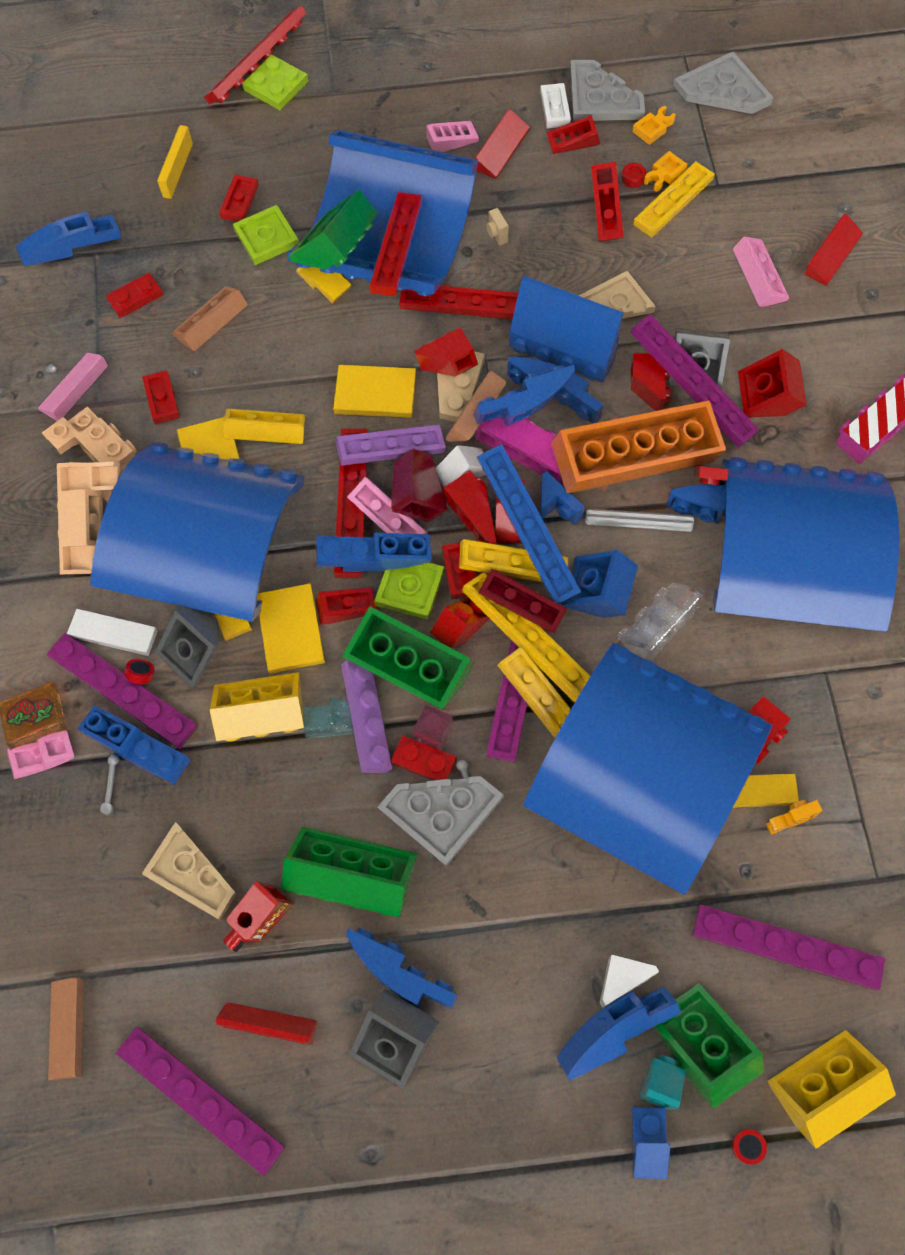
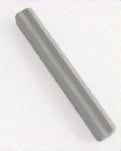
M590 508L586 510L585 514L587 525L691 532L694 528V517L692 515Z

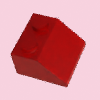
M780 349L738 371L743 413L748 418L786 416L807 406L800 360L784 349Z

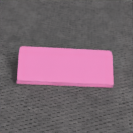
M744 236L734 246L733 251L758 305L766 307L787 301L789 295L763 241Z
M86 353L38 409L56 421L64 417L108 367L104 357L98 354Z
M364 477L347 497L386 533H428L413 518L393 512L391 508L392 499L367 477Z

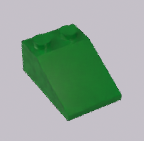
M698 983L675 1000L681 1013L664 1023L654 1026V1029L674 1058L679 1061L680 1067L686 1070L685 1074L693 1086L714 1109L764 1072L762 1052L702 985Z

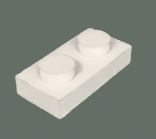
M564 83L541 85L540 94L547 129L558 128L571 123Z

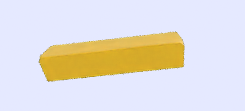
M226 409L223 420V436L226 439L302 444L305 415Z

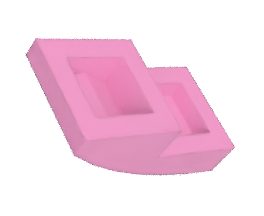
M67 730L37 737V742L7 749L14 779L36 774L74 759Z

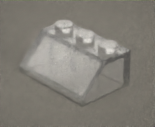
M672 582L667 589L664 587L660 588L652 599L654 603L649 608L644 606L635 616L636 622L630 628L625 626L616 637L618 640L617 645L627 648L630 652L646 660L652 661L695 615L704 590L677 582Z

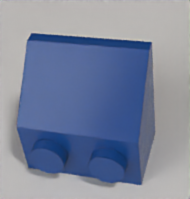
M619 550L575 557L571 574L581 593L562 602V606L602 618L624 616L638 565Z

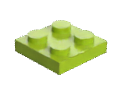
M271 54L242 84L244 91L281 110L309 80L308 74Z
M277 205L233 224L235 233L254 265L287 252L296 244H299L297 236Z
M428 562L406 568L385 570L374 601L375 606L429 620L445 572L444 566Z

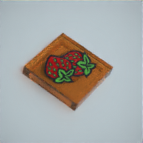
M54 681L0 702V715L5 742L10 750L66 728L58 689Z

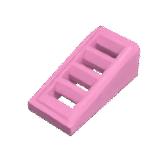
M471 121L426 125L427 140L432 150L445 152L479 142V137ZM468 130L470 135H465L464 131Z

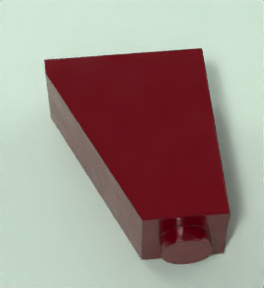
M413 448L406 451L402 457L394 462L391 503L393 512L429 523L448 510L431 454Z

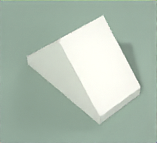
M457 445L435 468L442 487L453 482L469 470L476 478L484 476L485 473L477 460V456L484 453L483 450L477 447Z
M611 955L606 969L600 1005L604 1008L617 998L659 973V970L654 965Z

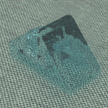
M330 698V705L303 708L306 739L354 734L348 701Z

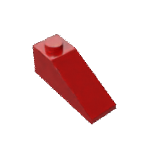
M616 161L591 165L599 242L624 238Z
M469 470L443 487L445 502L477 541L497 545L487 496V486L480 477L476 478Z

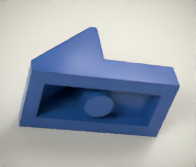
M545 471L542 474L541 518H545L557 508L558 514L564 520H569L576 525L583 519L585 506L571 493H566L565 488Z
M632 1107L633 1178L667 1179L670 1143H667L666 1109Z

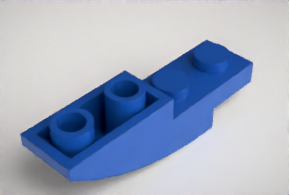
M83 212L44 226L20 242L16 249L23 266L35 265L72 257V248L121 239L120 230L112 215L90 219L88 213Z
M510 357L508 359L507 375L514 383L522 385L525 377L528 375L548 373L556 365L525 357ZM573 373L566 386L555 398L560 404L574 410L581 419L588 420L592 424L597 423L602 416L603 404L588 394L589 382Z
M563 365L556 366L548 373L541 375L539 373L530 374L525 377L519 391L512 390L495 400L493 397L483 399L478 403L473 414L476 423L480 424L502 417L506 427L532 416L549 404L563 390L575 371L574 365L565 368Z
M691 485L672 489L667 507L681 514L687 513L696 516L704 522L719 524L721 516H725V485Z
M374 533L373 538L316 537V566L343 567V572L392 570L431 562L430 534Z
M95 705L78 727L80 732L151 775L158 776L175 785L191 761L186 755L142 733L137 727Z
M358 927L355 932L348 928L346 936L353 949L369 971L390 991L418 1008L423 997H426L451 1010L453 1009L457 1000V994L452 993L453 986L438 979L435 984L424 979L425 973L412 966H408L407 970L403 969L407 959L405 955L401 954L403 949L400 946L389 941L382 945L373 940L375 935L369 931Z
M663 986L641 998H638L633 991H630L602 1008L571 1037L557 1056V1060L569 1081L578 1076L585 1075L588 1071L626 1053L627 1049L624 1041L636 1037L642 1032L680 1014L678 1003Z

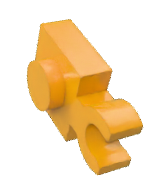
M662 106L659 108L656 116L650 112L633 125L632 132L650 145L666 133L667 127L673 125L676 114L673 113L670 116H665L667 107Z
M668 151L653 164L652 171L648 172L645 176L644 184L647 185L649 182L655 181L654 191L657 192L661 190L664 181L672 184L686 171L687 163Z
M804 799L790 805L788 813L770 819L765 825L770 835H773L786 828L789 829L812 820L823 810L818 800L807 803Z

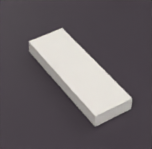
M76 609L67 635L74 639L149 656L158 630L156 627Z

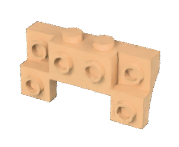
M88 407L69 421L62 417L42 432L45 439L60 454L79 444L94 463L119 462L120 475L138 452L128 439L123 441L120 438L121 433L112 423L107 425L101 417L98 418ZM102 491V497L106 503H108L112 491Z
M70 462L57 464L60 574H91L96 541L103 518L102 491H113L120 477L119 462Z

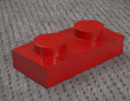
M234 174L219 211L221 219L238 222L247 217L259 187L258 179Z
M148 272L105 296L120 319L163 296V293L157 282Z
M165 370L142 376L154 424L179 419L180 415L168 371Z
M695 466L694 477H699L700 483L719 485L720 480H727L728 469Z
M460 542L442 545L451 600L468 597L462 590L465 584L476 578L475 571L459 568Z
M402 735L391 759L392 765L431 781L448 779L456 762L455 756Z

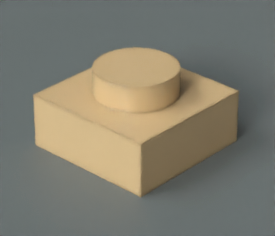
M498 208L489 211V223L486 224L488 234L491 238H495L499 246L507 243L509 229L507 222Z

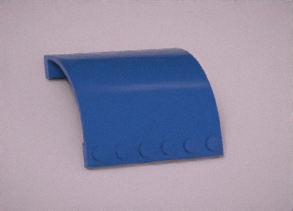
M335 130L329 135V145L334 146L329 177L322 203L312 228L326 212L358 189L361 190L378 214L372 220L374 225L365 232V237L356 243L357 247L347 255L348 259L338 267L334 264L328 269H320V271L324 273H341L349 279L363 278L367 279L370 283L397 193L422 195V205L398 290L410 289L422 296L434 295L444 282L458 250L469 212L479 160L348 131ZM296 244L288 251V257L299 244ZM296 263L297 266L302 267V268L312 267V266H308V265Z
M152 443L131 459L111 493L96 541L90 586L253 622L260 614L262 608V601H258L257 597L273 533L292 493H297L303 487L305 476L297 475L296 471L290 469L278 471L271 469L266 464L249 465L245 464L244 460L237 458L225 460L220 459L219 455L213 453L201 455L193 453V450L189 448L172 449L168 448V445L165 443Z
M732 457L730 460L723 459L721 468L728 469V477L725 480V528L718 590H714L713 596L714 611L888 632L898 572L899 518L894 491L887 478L878 472H868L866 475L856 474L855 471L850 469H840L837 472L829 471L828 468L822 466H813L812 469L801 468L800 465L795 463H786L784 466L774 465L773 462L767 460H758L757 463L746 462L745 459L739 457Z
M612 643L566 717L535 777L523 806L685 895L737 801L773 725L758 716L740 709L735 704L711 694L708 690L684 680L681 676L657 666L654 662L630 652L627 648Z

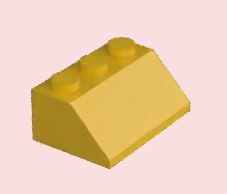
M299 672L214 685L210 714L216 741L225 740L230 742L236 741L241 737L253 735L255 737H264L273 732L283 731L291 733L304 728V708Z
M844 1030L768 1080L769 1086L796 1128L815 1149L896 1095L888 1069L847 1030Z

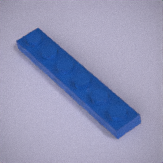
M501 444L477 456L482 470L552 601L561 604L580 594L581 591L503 445Z

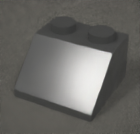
M676 328L674 339L722 388L730 344L729 335L726 333ZM669 375V385L680 386L671 377V375Z
M384 989L368 1010L349 1056L404 1089L440 1021Z

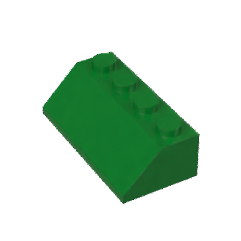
M358 189L326 212L288 258L292 262L324 270L334 264L338 267L348 259L347 255L357 247L356 243L365 237V232L374 225L372 220L378 213L361 190Z
M369 606L342 655L343 658L441 710H444L459 692L474 665L469 657Z
M301 827L284 858L281 889L298 895L303 894L320 898L327 902H337L356 909H366L385 916L400 918L407 899L417 853Z

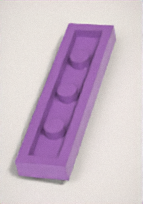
M440 425L337 436L335 440L341 465L399 459L406 451L413 448L431 455L444 453L446 449Z
M346 660L341 664L361 772L387 773L392 770L374 675L370 671Z

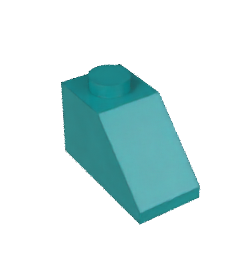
M661 1055L660 1059H651L638 1098L667 1110L679 1109L686 1070L678 1067L679 1061Z

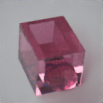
M425 705L413 729L414 739L442 751L453 728L452 716Z

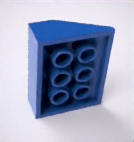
M523 276L509 333V347L519 353H526L537 357L541 361L550 362L558 366L563 365L564 368L574 365V372L582 374L590 380L604 383L616 358L623 312Z

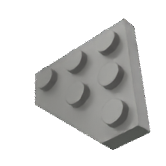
M734 52L728 53L675 78L673 84L687 102L749 114L772 105L774 98Z
M570 60L573 121L592 115L594 121L640 120L645 116L644 94L637 89L632 91L625 86L626 82L612 72L608 74L600 68L601 64L595 60Z
M481 776L457 780H435L416 784L404 783L396 784L377 808L447 867L504 798V795Z

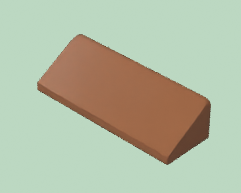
M225 286L177 327L172 334L190 350L196 351L247 306V302L239 290Z
M489 372L446 435L445 440L454 442L471 439L480 425L476 423L473 416L478 403L489 397H493L494 400L497 399L506 385V381L494 372Z
M79 977L51 982L49 1081L82 1078L84 980Z

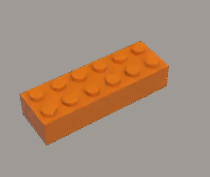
M710 401L560 430L551 442L566 493L712 463L726 451Z

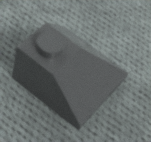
M188 607L177 609L155 651L192 688L197 687L218 646L217 620L206 611Z

